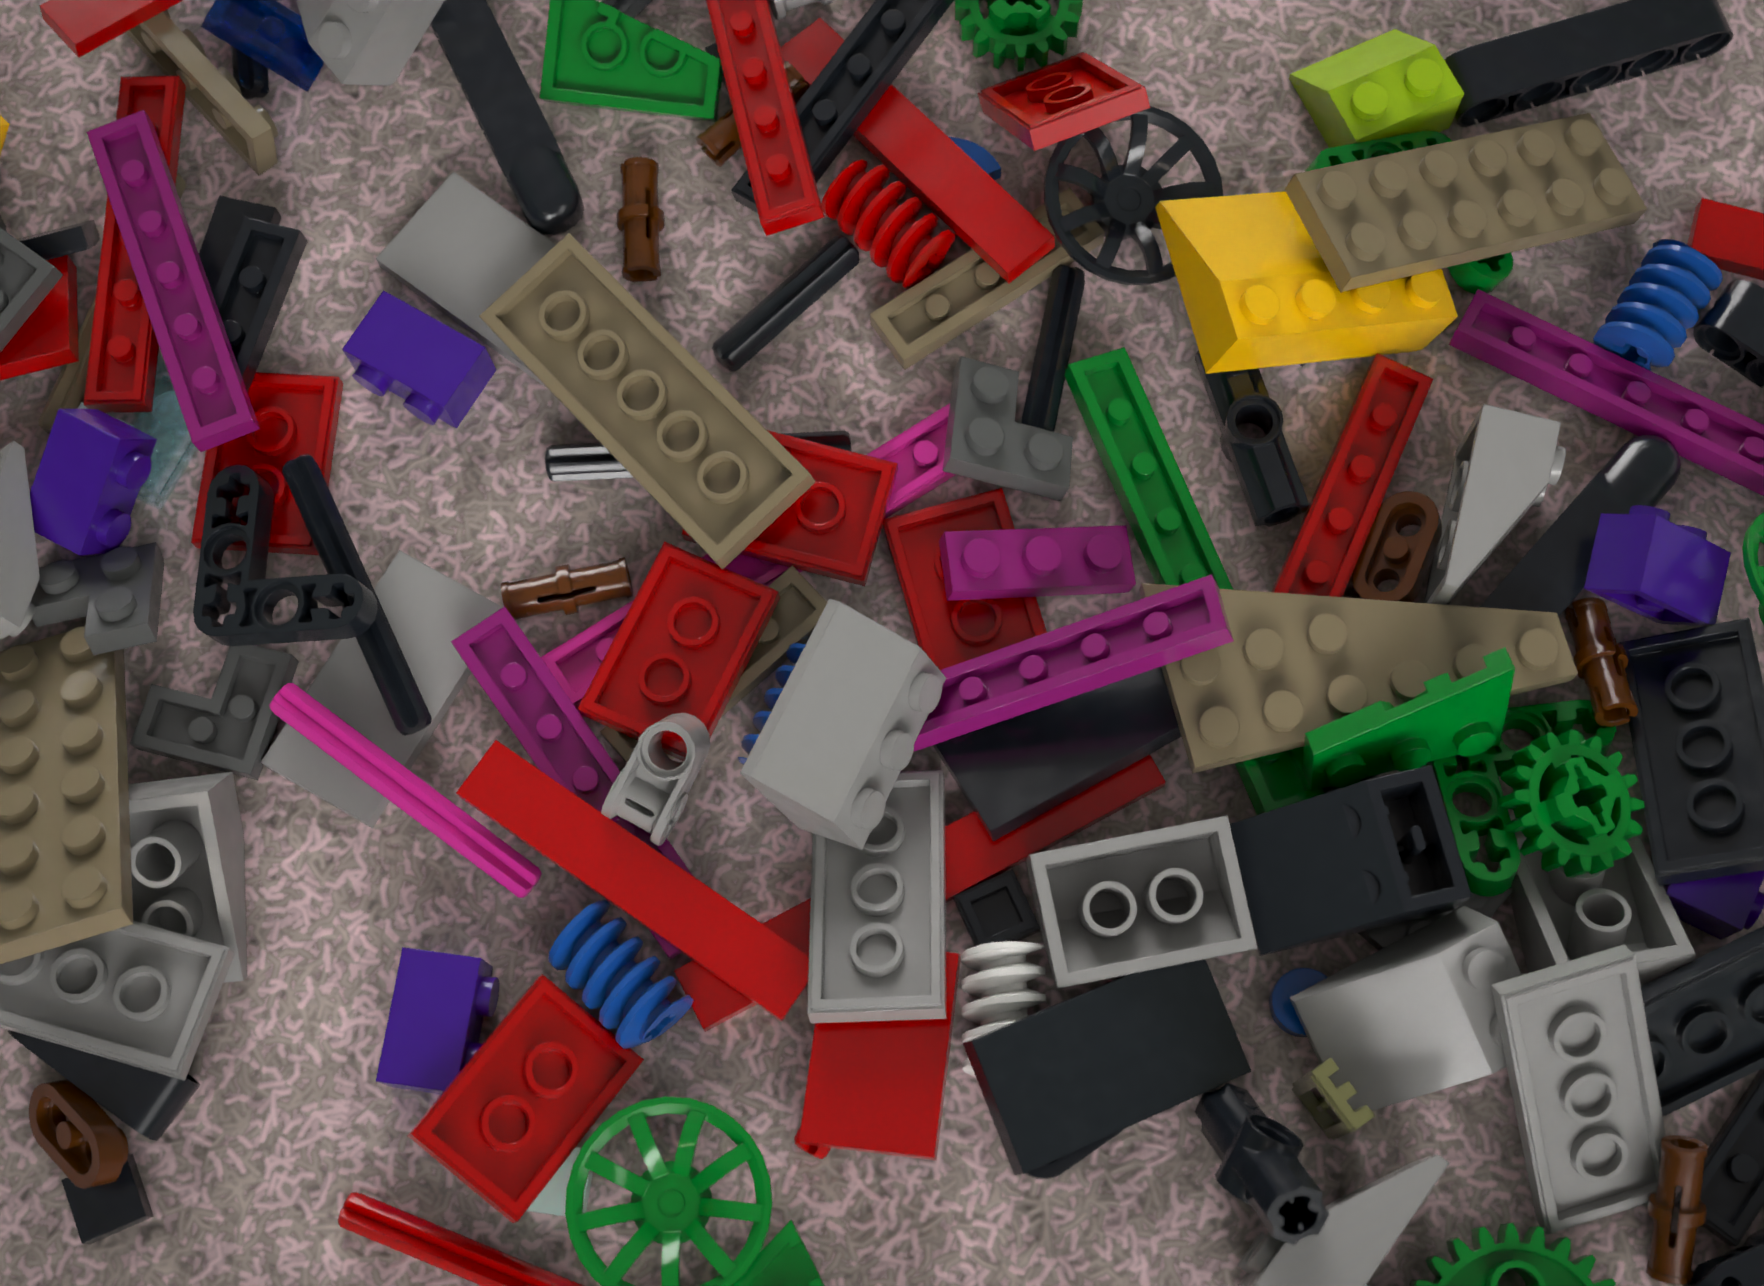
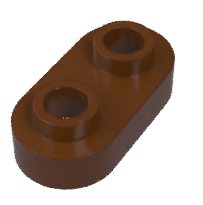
M1404 491L1390 496L1381 504L1352 573L1353 586L1359 599L1415 601L1442 535V523L1438 509L1428 496L1419 492ZM1408 525L1421 527L1413 536H1402L1399 534L1401 529ZM1393 579L1399 582L1397 587L1389 592H1382L1377 589L1378 585L1385 580Z
M68 1079L39 1084L34 1089L30 1098L29 1121L33 1136L40 1147L72 1183L79 1188L85 1189L114 1182L119 1177L123 1165L128 1158V1141L123 1130L117 1127L115 1122L89 1095Z

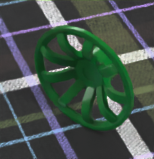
M665 1096L642 1100L621 1109L603 1122L588 1138L572 1166L566 1188L565 1215L569 1237L580 1262L601 1286H635L624 1281L623 1277L639 1256L653 1242L662 1244L661 1286H680L681 1245L690 1240L720 1274L701 1286H733L749 1270L757 1258L770 1228L773 1206L771 1178L764 1157L753 1138L730 1115L711 1104L691 1098ZM663 1114L687 1115L674 1161L665 1162L652 1135L647 1117ZM704 1121H707L722 1130L737 1146L699 1172L693 1167V1161ZM629 1125L648 1168L642 1176L599 1155L600 1151L612 1137ZM748 1162L754 1180L756 1204L712 1199L710 1188L728 1173ZM591 1170L633 1192L631 1203L583 1213L584 1189L589 1171ZM710 1217L753 1222L746 1244L734 1261L724 1252L705 1228ZM635 1221L639 1230L624 1245L607 1267L595 1252L587 1231Z

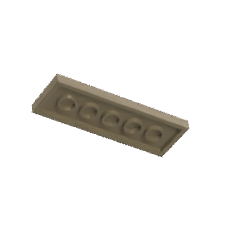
M1590 113L1294 174L1285 188L1340 292L1635 224L1647 211V207Z
M570 233L479 316L722 570L815 483L812 475Z
M85 626L0 651V964L133 924L124 649L93 655L84 638Z

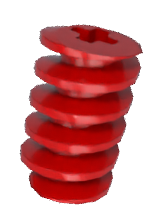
M866 160L853 161L833 180L825 192L821 202L823 213L833 220L837 219L839 229L847 235H853L855 245L864 252L870 251L871 261L880 268L886 267L887 277L896 284L903 283L905 289L911 288L926 279L937 269L952 246L955 234L947 229L933 238L931 235L938 226L939 218L935 214L930 213L916 221L915 219L922 209L923 202L917 197H913L900 205L899 203L906 193V186L901 181H896L883 188L890 177V170L882 164L867 172L868 165Z

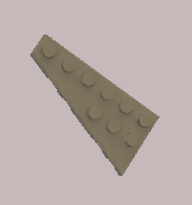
M1141 583L1139 592L1141 599L1177 587V585ZM1233 589L1219 590L1234 641L1161 666L1192 774L1303 747L1305 733L1379 701L1389 702L1396 707L1413 700L1417 695L1426 690L1423 682L1446 672L1451 681L1454 682L1485 669L1486 665L1482 657L1504 647L1515 666L1510 696L1569 682L1578 675L1558 614L1555 612Z

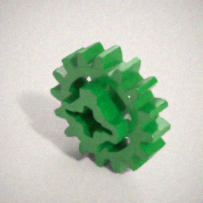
M955 0V20L959 21V37L961 41L973 39V56L976 58L985 55L988 51L993 53V67L997 69L1004 64L1006 59L1014 60L1017 72L1024 71L1026 59L1034 58L1041 67L1047 66L1048 51L1051 49L1063 56L1067 52L1068 37L1077 38L1079 33L1083 0H1054L1057 7L1055 17L1051 14V5L1048 3V0H985L989 10V16L985 19L979 8L982 0Z
M1570 729L1558 736H1555L1553 732L1547 733L1531 741V745L1516 751L1511 756L1517 766L1503 772L1500 779L1512 787L1513 792L1499 798L1498 802L1499 806L1514 811L1515 819L1511 820L1504 827L1507 833L1522 831L1526 837L1520 849L1523 856L1540 851L1542 853V870L1549 872L1563 866L1566 877L1574 878L1587 872L1592 875L1614 866L1613 861L1631 854L1632 849L1626 840L1642 834L1643 828L1631 819V813L1645 808L1643 800L1630 797L1628 788L1633 786L1638 779L1636 774L1622 776L1617 770L1623 757L1619 751L1605 757L1601 754L1602 739L1595 735L1580 742L1577 730Z

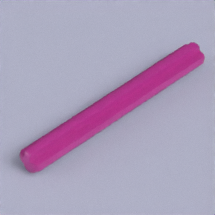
M287 683L274 696L269 707L275 715L514 895L524 898L539 882L542 875L539 867L297 685Z

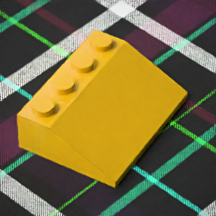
M1286 191L1159 201L1155 207L1206 374L1375 356L1377 353L1388 355L1414 352L1424 349L1458 317L1442 269L1340 292Z

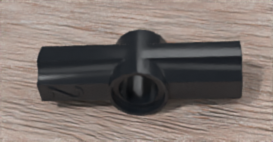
M1197 351L1195 362L1222 433L1220 437L1221 450L1225 457L1233 463L1255 526L1265 525L1271 527L1288 522L1293 517L1306 512L1309 502L1282 432L1284 422L1282 410L1277 402L1269 397L1259 368L1206 374L1200 353ZM1243 423L1255 424L1264 431L1266 436L1258 439L1245 437L1239 432L1237 426Z
M1226 1083L1218 1090L1205 1092L1195 1109V1113L1202 1122L1201 1132L1222 1161L1215 1174L1217 1182L1231 1195L1250 1204L1273 1238L1295 1245L1304 1237L1318 1235L1327 1221L1329 1212L1322 1203L1323 1192L1298 1160V1156L1304 1147L1302 1140L1284 1125L1266 1117L1246 1089Z

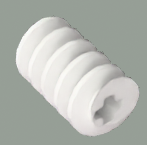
M1018 941L991 942L969 948L961 953L963 965L980 971L961 980L962 990L970 995L981 998L962 1007L963 1018L981 1025L963 1033L962 1043L1029 1016L1027 1015V1008L1046 1002V994L1027 988V981L1046 975L1045 967L1026 961L1027 954L1045 948L1044 945ZM969 1058L962 1062L963 1072L975 1076Z

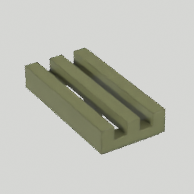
M1329 1058L1292 1084V1091L1327 1138L1335 1140L1356 1131L1375 1117L1367 1104L1355 1110L1351 1108L1347 1100L1355 1095L1357 1091L1349 1081L1338 1087L1333 1084L1329 1077L1338 1071L1339 1067L1332 1058ZM1316 1087L1322 1097L1317 1099L1311 1091L1312 1088ZM1332 1109L1339 1119L1334 1122L1327 1113V1110Z

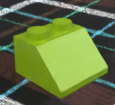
M1396 29L1291 73L1289 76L1290 82L1329 148L1425 130L1442 132L1450 128L1464 96L1462 88L1435 44Z

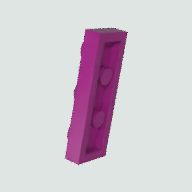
M1127 525L944 532L939 540L947 601L1128 593L1136 585Z

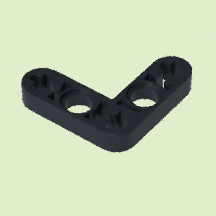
M232 465L217 473L211 481L207 493L193 616L198 630L226 646L349 639L360 636L367 631L377 614V599L370 589L352 576L339 573L265 579L274 506L273 489L268 481L246 465ZM246 486L250 489L249 495L243 496ZM239 497L236 507L232 504L233 498ZM241 519L245 521L247 525H241ZM245 541L247 551L241 563L234 568L224 569L222 557L225 550L234 542ZM227 584V590L222 588L221 585ZM347 595L354 599L353 606L343 608L341 618L327 608H318L317 602L319 601L326 607H336L345 604ZM296 596L298 599L296 614L287 623L275 625L272 617L274 607L284 597ZM231 604L237 607L235 614L225 616L223 624L218 622L221 614L229 613Z

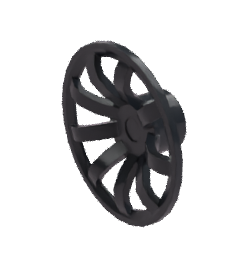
M1152 106L1146 110L1114 121L1131 120L1128 151L1122 165H1118L1109 140L1098 127L1058 142L1049 158L1044 177L1045 208L1048 221L1058 242L1069 256L1087 271L1107 281L1124 285H1151L1168 281L1176 276L1172 262L1163 266L1159 246L1150 231L1151 228L1162 229L1155 209L1159 201L1223 196L1221 175L1215 158L1204 140L1179 118ZM1149 123L1163 128L1177 137L1178 140L1147 171L1141 165ZM1082 137L1089 142L1097 156L1102 175L1100 178L1083 168L1064 164L1071 149ZM1190 150L1200 166L1205 182H1189L1162 188L1158 181ZM1059 181L1072 183L1086 190L1092 197L1090 205L1063 216L1059 201ZM1097 221L1104 230V236L1106 237L1097 258L1086 251L1070 231ZM1132 238L1138 243L1144 256L1146 270H1126L1111 266L1122 240Z

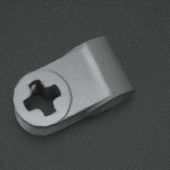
M675 713L647 727L639 737L626 766L612 785L604 801L601 814L609 819L618 815L651 834L650 841L661 846L676 825L686 805L688 792L708 756L711 744L709 732L704 723L693 715ZM665 731L675 732L683 738L687 747V755L684 762L671 760L664 753L661 739Z

